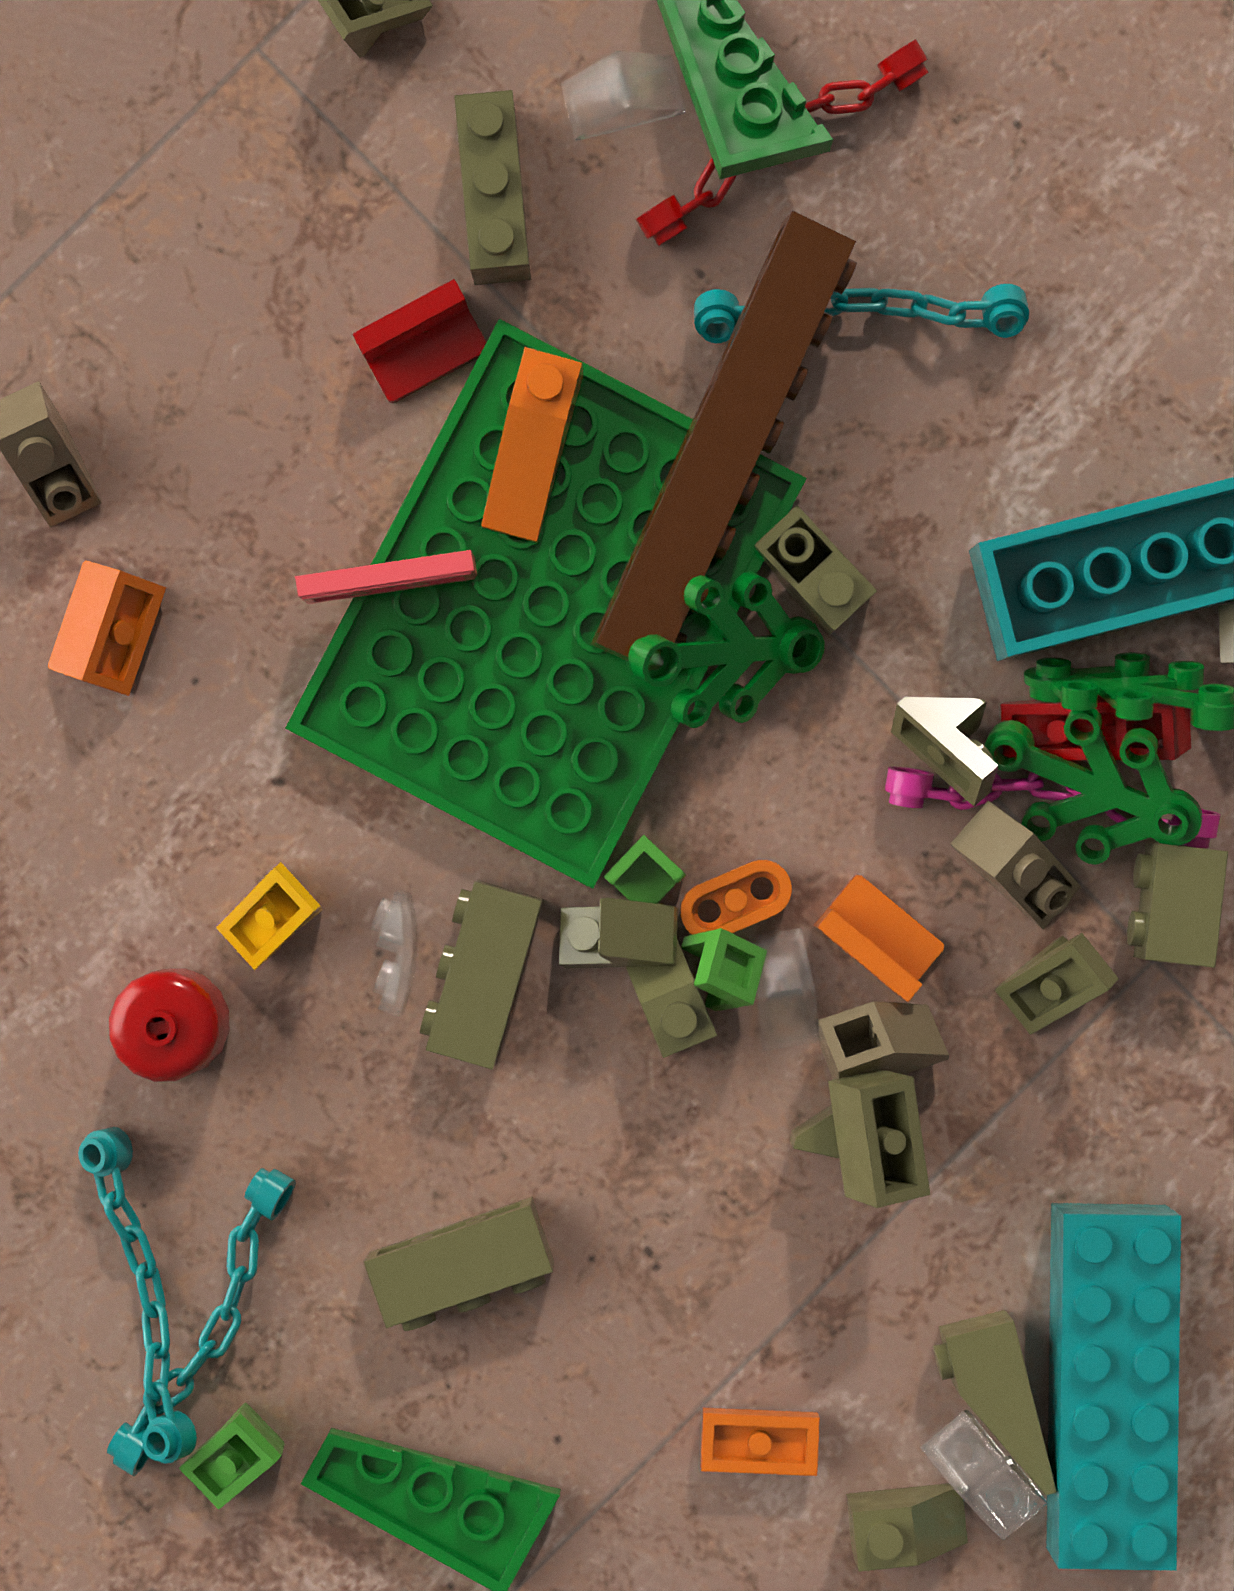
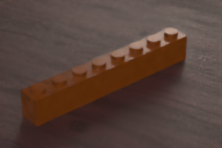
M793 210L782 222L591 645L629 662V650L633 643L641 637L656 634L675 644L686 643L687 635L679 631L688 611L690 610L696 614L698 612L686 605L684 601L685 588L694 577L705 576L713 557L722 560L732 542L736 528L729 526L728 523L736 505L739 504L746 507L757 487L760 475L752 472L761 451L770 454L781 434L784 422L776 417L785 397L794 401L806 379L808 368L800 364L809 345L818 348L830 326L833 316L824 311L833 292L842 295L854 273L857 262L849 259V256L856 241ZM708 588L703 592L701 596V603L706 599L708 595Z

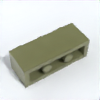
M513 90L454 95L469 261L474 285L531 280Z
M479 880L474 881L472 891L461 889L452 922L462 925L455 947L445 944L436 973V978L445 980L439 1002L428 1001L419 1033L429 1036L426 1051L493 1070L544 899Z
M529 1197L370 1251L364 1260V1265L386 1329L402 1324L404 1331H410L432 1323L437 1319L435 1312L456 1305L458 1312L479 1308L491 1301L490 1293L511 1286L513 1293L517 1294L537 1288L546 1283L544 1275L553 1272L554 1259L533 1197Z

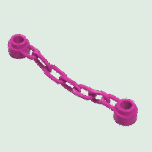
M897 766L888 767L885 791L890 793L889 803L908 808H923L924 798L949 801L955 809L967 810L986 804L987 801L992 802L1002 794V791L1029 790L1034 797L1055 801L1081 794L1066 787V790L1069 793L1040 790L1043 788L1044 782L1041 779H1037L1039 775L1032 772L1028 775V778L1001 779L996 773L991 788L993 792L989 793L976 806H973L968 801L962 802L965 798L951 786L949 789L932 787L934 774L920 769ZM1114 809L1105 811L1109 818L1117 823L1128 820ZM1201 809L1203 819L1200 831L1193 840L1183 845L1195 848H1209L1210 838L1217 837L1221 814ZM1172 814V820L1162 819L1163 822L1170 825H1180L1182 823L1180 818Z

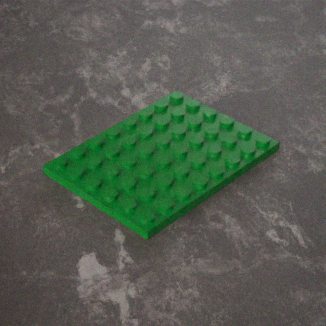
M499 319L370 564L471 550L475 557L477 576L473 580L354 597L285 729L593 889L680 723L671 713L674 697L684 689L690 688L696 691L709 667L683 668L676 679L669 685L654 687L637 678L633 674L628 661L591 645L693 419L582 362L583 379L538 543L482 528V519L506 415L524 348L527 347L582 362ZM761 454L752 472L760 475L757 487L746 507L739 504L736 505L728 523L729 526L736 528L732 542L722 560L712 558L705 574L706 577L719 582L723 586L725 599L736 614L740 605L736 604L732 597L734 582L743 573H758L764 560L754 548V545L790 512L807 479ZM690 610L679 631L687 635L686 643L722 640L724 638L706 615L699 612L696 614Z

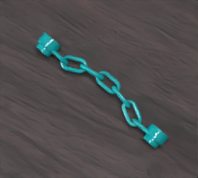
M999 284L985 292L981 301H964L959 303L908 290L852 288L845 289L842 295L833 292L830 298L833 307L826 308L824 311L832 316L839 315L842 312H878L879 314L889 316L921 317L959 328H987L993 334L1002 338L1013 337L1019 334L1029 319L1026 293L1022 288L1014 284ZM721 289L706 291L694 303L695 328L708 342H726L729 340L744 306H739L738 299L729 291ZM848 297H872L871 303L848 304ZM888 297L912 300L911 309L886 307ZM928 303L949 309L948 316L927 310ZM966 310H981L983 319H965Z
M108 1127L89 1133L79 1147L78 1156L82 1167L94 1174L100 1202L104 1206L107 1218L121 1239L130 1269L136 1276L143 1308L141 1320L146 1351L143 1387L145 1390L144 1403L149 1424L142 1437V1444L149 1458L169 1464L193 1452L197 1442V1433L193 1422L186 1414L173 1410L171 1396L167 1389L170 1369V1334L168 1314L165 1308V1295L149 1241L145 1232L141 1229L138 1216L125 1197L120 1173L126 1170L132 1161V1143L122 1129ZM112 1175L115 1191L107 1194L104 1176ZM122 1207L132 1225L124 1228L114 1210ZM137 1239L146 1259L140 1265H138L131 1243ZM152 1277L157 1301L150 1302L145 1279ZM159 1317L161 1342L153 1343L150 1318ZM154 1359H162L160 1382H152ZM162 1398L165 1414L157 1417L153 1400Z
M261 1168L247 1187L244 1198L252 1202L251 1208L242 1225L233 1228L228 1237L227 1272L231 1281L224 1302L214 1309L198 1340L199 1351L184 1369L175 1368L169 1371L168 1383L178 1377L176 1380L177 1386L182 1387L186 1385L181 1392L171 1398L173 1407L192 1393L194 1389L193 1377L208 1358H219L226 1353L240 1328L242 1320L237 1306L245 1282L253 1279L258 1268L259 1239L255 1228L262 1215L271 1221L278 1217L288 1203L296 1185V1180L277 1169L269 1172ZM250 1238L249 1269L247 1271V1268L242 1265L236 1269L237 1240L245 1242ZM220 1315L223 1321H228L233 1317V1322L220 1347L215 1350L217 1342L215 1340L207 1341ZM161 1399L153 1400L156 1414L165 1413L163 1404L160 1405ZM145 1403L134 1425L132 1426L125 1422L117 1430L107 1448V1453L114 1457L113 1464L132 1476H136L149 1460L142 1444L143 1434L149 1424Z

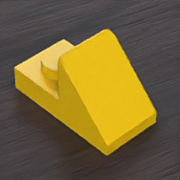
M281 862L261 880L216 928L246 962L256 970L297 930L318 915L323 909Z

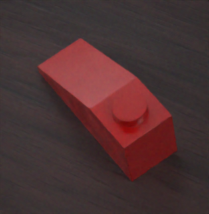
M1098 695L1097 707L1095 709L1102 716L1103 725L1101 730L1115 760H1122L1119 753L1122 740L1128 731L1135 728L1147 729L1155 735L1158 741L1157 755L1160 760H1176L1191 749L1189 708L1153 703V716L1150 719L1126 720L1117 717L1116 710ZM1026 700L1003 702L1000 704L1001 722L1014 720L1027 726L1033 734L1034 747L1065 760H1087L1082 747L1070 742L1064 733V725L1071 710L1063 708L1061 702ZM1086 719L1073 721L1076 729L1081 732H1090L1094 729L1093 725ZM1141 742L1129 744V749L1137 755H1145L1149 752L1148 747ZM1003 745V755L1007 757L1017 756L1014 748L1009 745Z

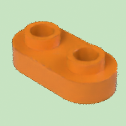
M769 860L751 861L692 887L685 894L681 902L680 916L682 923L692 935L720 928L730 933H735L781 912L791 897V880L787 872L775 862ZM765 877L772 884V892L765 899H756L751 893V884L756 878ZM705 900L715 901L720 908L719 916L712 922H705L698 916V907Z

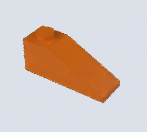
M527 347L524 348L506 415L482 519V528L538 543L583 379L582 362Z

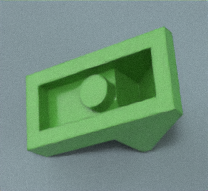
M244 1403L219 1431L187 1458L179 1469L219 1510L277 1462L282 1456L285 1443L247 1403Z

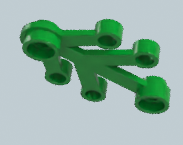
M746 572L741 574L733 584V600L736 604L750 611L757 612L771 635L754 637L726 601L723 586L711 578L700 575L688 582L684 591V601L690 609L706 615L724 639L675 644L660 635L651 634L641 637L633 643L629 650L628 660L633 674L654 687L669 685L676 679L683 668L719 665L696 691L690 688L684 689L672 701V716L690 728H698L709 719L711 709L718 701L719 710L723 715L738 723L749 721L755 715L758 704L785 673L809 672L819 664L824 654L825 641L818 627L812 621L800 616L789 618L772 595V585L768 579L752 572ZM756 585L753 596L749 598L750 590ZM708 588V595L706 599L701 603V596L703 592ZM765 661L745 687L740 684H734L753 662ZM742 697L740 706L735 710L737 701ZM695 702L693 711L688 715L689 707Z
M1125 652L1115 655L1114 666L1071 668L1070 660L1049 657L1038 659L1036 667H1031L1024 671V683L1029 686V696L1032 699L1043 702H1061V706L1065 709L1075 711L1095 709L1099 695L1116 710V716L1122 719H1150L1153 716V703L1191 709V724L1196 728L1210 731L1234 729V687L1224 684L1203 685L1204 665L1199 662H1171L1168 665V675L1149 676L1150 656L1137 652ZM1197 689H1199V690H1198V694H1197V693H1191V692H1185V691H1179V690H1197Z
M1096 709L1086 711L1071 710L1064 725V733L1067 739L1082 747L1092 770L1034 747L1035 742L1032 732L1027 726L1018 721H1002L996 724L990 731L985 747L991 753L994 762L998 764V770L1014 772L1023 768L1081 793L1050 804L1035 802L1026 809L1021 824L1033 832L1041 842L1049 840L1059 826L1111 809L1118 808L1136 816L1106 828L1096 824L1083 828L1078 836L1075 850L1078 857L1085 863L1093 865L1103 863L1108 859L1112 849L1150 837L1161 844L1183 845L1193 840L1200 831L1203 819L1200 805L1186 791L1172 788L1157 755V738L1147 729L1135 728L1128 731L1122 740L1119 751L1122 761L1127 766L1138 769L1147 793L1126 785L1102 733L1103 720L1101 714ZM1086 719L1093 725L1094 729L1090 732H1081L1076 729L1073 721ZM1141 742L1148 747L1149 752L1145 755H1137L1129 749V744ZM1009 745L1015 749L1017 756L1007 757L1001 754L997 747ZM1166 814H1174L1180 818L1182 823L1180 825H1170L1163 822L1161 817ZM1043 816L1049 821L1050 826L1044 828L1037 827L1031 821V817ZM1097 839L1102 842L1104 848L1092 850L1087 847L1085 840Z

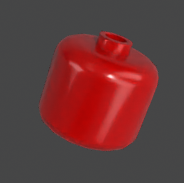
M186 968L161 969L132 980L116 997L109 1015V1039L117 1058L133 1074L153 1082L178 1081L208 1067L222 1052L230 1032L229 1009L221 991L206 976Z

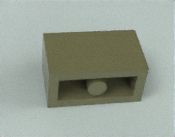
M1146 843L1145 854L1139 853L1134 865V887L1141 888L1139 910L1131 912L1127 927V943L1130 946H1134L1133 957L1151 961L1215 968L1228 851Z
M877 1069L829 1080L828 1085L845 1197L880 1208L931 1195L914 1078L888 1070Z

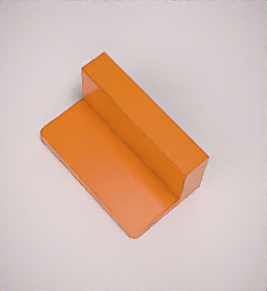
M87 560L84 561L50 656L48 668L81 681L129 696L166 587L121 570Z
M855 875L814 924L818 930L906 1002H909L923 985L918 980L944 950V944L861 875Z

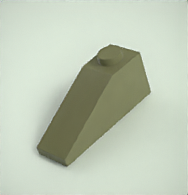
M1001 1310L938 1326L942 1344L934 1345L933 1351L941 1379L951 1378L959 1395L1045 1495L1057 1493L1014 1320L1006 1310Z

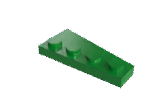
M656 0L720 179L830 152L833 138L823 124H816L805 108L806 99L794 82L789 84L774 63L775 54L763 37L758 39L745 21V11L737 0Z
M332 1427L301 1482V1485L491 1591H508L561 1492L559 1488Z

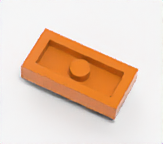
M703 1408L701 1471L817 1476L818 1412Z

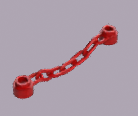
M917 39L877 64L883 75L882 79L872 85L864 80L827 83L821 88L818 98L807 102L805 108L809 113L820 108L829 114L865 111L871 107L874 95L893 82L900 92L927 75L929 72L924 62L928 58ZM863 90L857 96L858 101L862 103L830 105L835 101V96L828 94L831 91ZM711 158L694 187L695 199L681 206L675 195H672L635 220L647 240L653 237L657 245L660 246L688 228L682 217L700 206L713 208L719 205L737 175L726 178L714 198L711 190L702 193L706 182L715 169V164Z

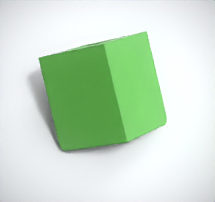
M643 834L604 875V878L611 885L615 886L628 900L658 904L686 874Z
M722 928L684 937L681 949L701 958L693 986L708 992L705 1002L707 1008L714 1011H722L754 1004L767 950Z

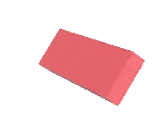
M466 550L295 576L298 597L307 604H315L473 580L477 576V570L472 551Z

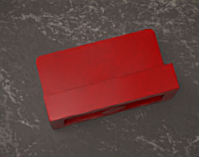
M455 279L352 334L390 403L400 401L479 358L487 343L470 313L466 299Z

